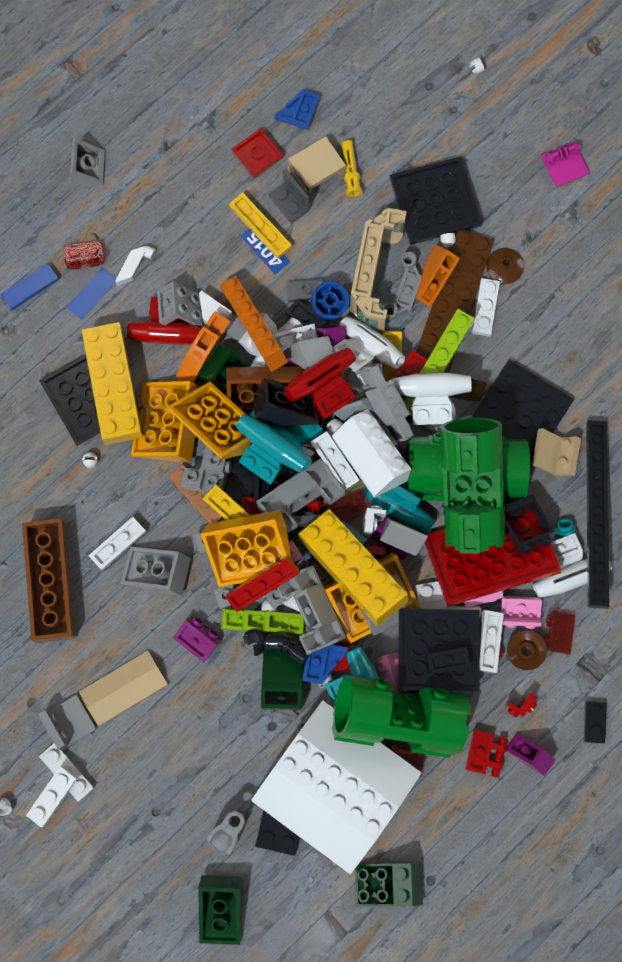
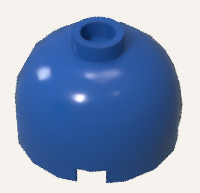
M334 281L321 283L313 291L311 297L313 311L317 316L326 320H333L342 316L348 309L350 302L347 290L345 291L340 283Z

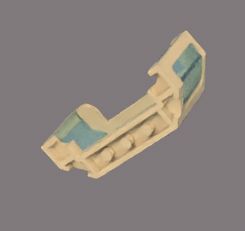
M391 208L385 209L379 216L365 222L351 291L350 310L358 321L368 325L378 333H383L387 310L384 309L382 311L379 308L380 299L371 298L382 243L398 244L402 240L407 212Z

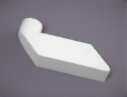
M143 246L131 250L115 280L116 285L119 286L133 281L145 257L152 260L156 249L150 246Z

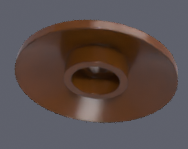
M501 248L495 250L488 257L486 269L492 280L500 281V284H511L521 277L524 263L516 251ZM503 262H508L509 266H504Z
M523 630L510 638L507 645V655L515 667L521 670H533L544 662L547 655V646L544 639L538 633ZM526 647L531 649V653L528 655L524 654V648Z

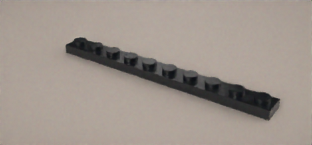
M588 420L586 423L588 608L608 609L607 422Z

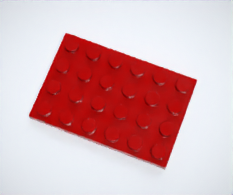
M531 511L508 521L519 543L544 534ZM445 529L427 534L428 537L424 542L447 607L561 574V568L551 544L546 547L540 546L529 554L518 556L505 534V543L499 548L493 545L488 547V551H481L480 554L460 553V551L455 550V546H446Z

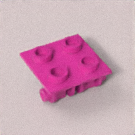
M572 142L541 155L556 187L590 174L579 152L581 150L579 143Z

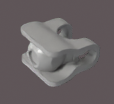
M238 811L229 813L222 824L212 830L206 840L211 842L220 851L231 855L238 844L239 834L245 827V816ZM234 816H238L240 819V824L237 827L231 824V819Z

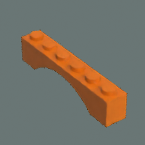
M235 275L220 284L225 296L270 371L272 372L288 363L281 348L237 276Z

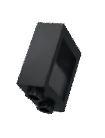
M533 494L504 506L505 534L518 556L529 554L540 546L546 547L554 541L555 531ZM531 511L544 534L519 543L508 521Z

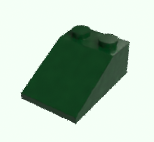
M201 876L198 887L199 943L241 944L243 876Z

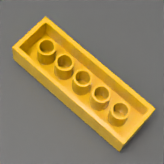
M120 322L82 329L101 437L104 444L109 445L143 438Z
M330 509L299 533L302 544L377 627L408 603V594Z

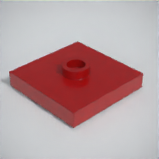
M261 128L231 149L232 153L253 178H256L283 158L281 151Z

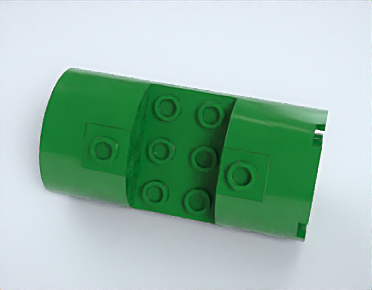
M463 418L448 421L440 427L446 546H455V550L460 551V553L480 554L481 551H488V547L493 545L499 548L505 543L502 424L499 421L487 418Z
M436 433L428 435V437L411 436L406 444V463L411 468L408 481L405 482V490L414 492L422 501H443L441 434ZM502 436L504 503H512L526 497L528 492L530 475L529 445L527 439H507V437Z
M346 675L339 685L335 699L332 725L334 740L369 746L380 743L384 738L409 742L413 753L450 758L454 753L459 754L466 743L470 728L467 726V715L471 714L470 704L466 695L448 692L441 688H423L415 696L411 693L403 694L393 691L390 681L382 678L374 679Z

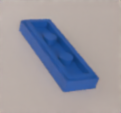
M47 263L1 293V296L9 308L14 310L59 279Z

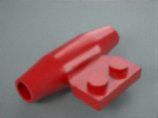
M151 297L149 309L151 320L128 323L127 338L154 344L187 345L193 344L202 327L186 324L180 318L167 325L159 323L158 297Z
M350 348L342 349L326 356L300 373L284 388L287 398L294 402L313 393V403L322 419L327 418L354 400L356 397L349 384L339 377L356 361L353 351Z

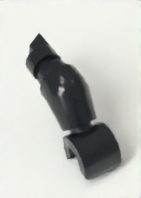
M252 629L244 633V644L257 643L253 645L254 656L262 654L267 647V650L279 651L289 655L301 665L309 657L306 651L301 646L296 645L293 638L288 634L279 632L266 635V638H264L259 630Z

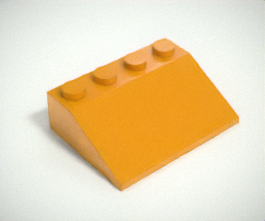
M191 381L143 382L140 402L144 408L138 411L143 438L133 440L132 457L171 462H191L195 435L167 407L200 388V386Z
M211 382L167 407L178 420L220 459L243 455L246 448L252 444L236 428L237 422L245 413Z
M281 510L210 523L201 532V537L219 587L244 583L289 555L291 558L287 527Z
M391 553L378 559L377 561L408 594V603L405 604V608L421 609L397 555ZM335 580L323 586L349 642L352 643L370 634L371 631L358 605Z

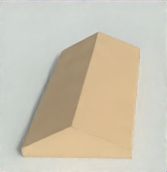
M146 651L82 689L79 693L97 725L100 726L168 684L149 651Z

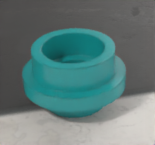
M561 519L556 525V532L561 536H569L576 530L575 524L570 519Z

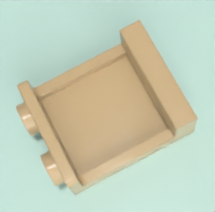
M326 136L288 158L287 169L289 173H293L298 179L297 183L301 188L305 187L309 194L312 188L332 176L338 174L340 177L346 173L345 163Z

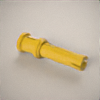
M346 140L341 143L344 163L346 165V174L344 176V181L347 183L346 195L348 197H357L363 193L359 182L361 177L356 169L353 141Z

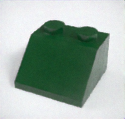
M218 345L198 376L205 383L211 382L227 397L226 368L250 367V365L232 348Z

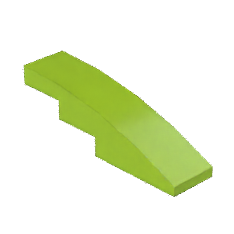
M222 610L221 630L247 632L248 630L255 629L261 631V633L303 634L304 619L302 614Z

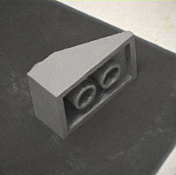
M130 547L121 584L161 594L182 596L191 558L177 551Z

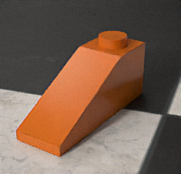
M435 245L425 262L416 299L431 308L460 258L447 249Z

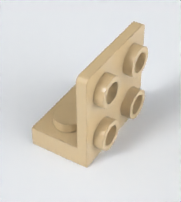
M543 428L538 429L532 465L556 477L575 476L581 438L577 436L561 438Z

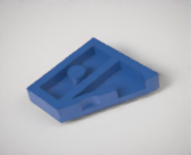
M302 89L294 99L286 104L285 108L275 113L274 120L308 130L320 95Z
M330 645L310 654L305 663L302 681L323 685L344 657L348 648Z

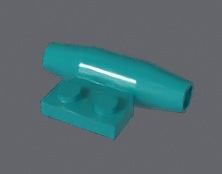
M253 410L249 416L254 419L255 411ZM318 424L270 426L291 441L310 460L303 470L305 471L311 465L312 460L301 444H308L320 435L323 429Z
M246 414L242 415L237 422L236 428L252 443L246 448L239 463L270 485L275 481L282 469L281 464L301 473L310 460L291 441L267 424Z
M401 485L375 498L367 487L361 492L375 506H380L382 510H387L386 513L426 534L431 531L436 522L435 519L419 507L421 499L412 491H406Z
M361 646L346 652L352 676L379 679L373 664ZM345 676L325 684L334 705L339 685Z

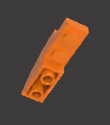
M213 312L205 327H202L191 345L175 378L180 381L196 382L199 373L211 357L212 352L231 324V321L217 312Z

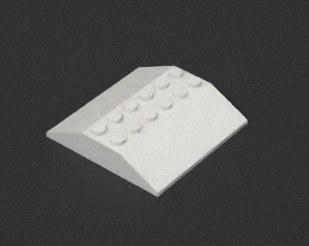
M322 700L251 801L351 874L396 813L422 772L382 743H375L374 746L334 740L332 731L334 708Z

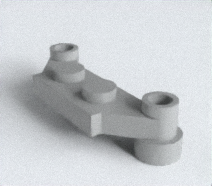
M405 252L401 256L404 275L394 302L383 306L382 311L385 309L387 313H392V315H386V321H393L394 318L406 311L411 312L421 275H419L415 265L416 256L412 252Z

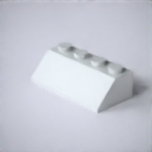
M368 409L352 416L332 435L333 440L374 498L408 481L411 468Z

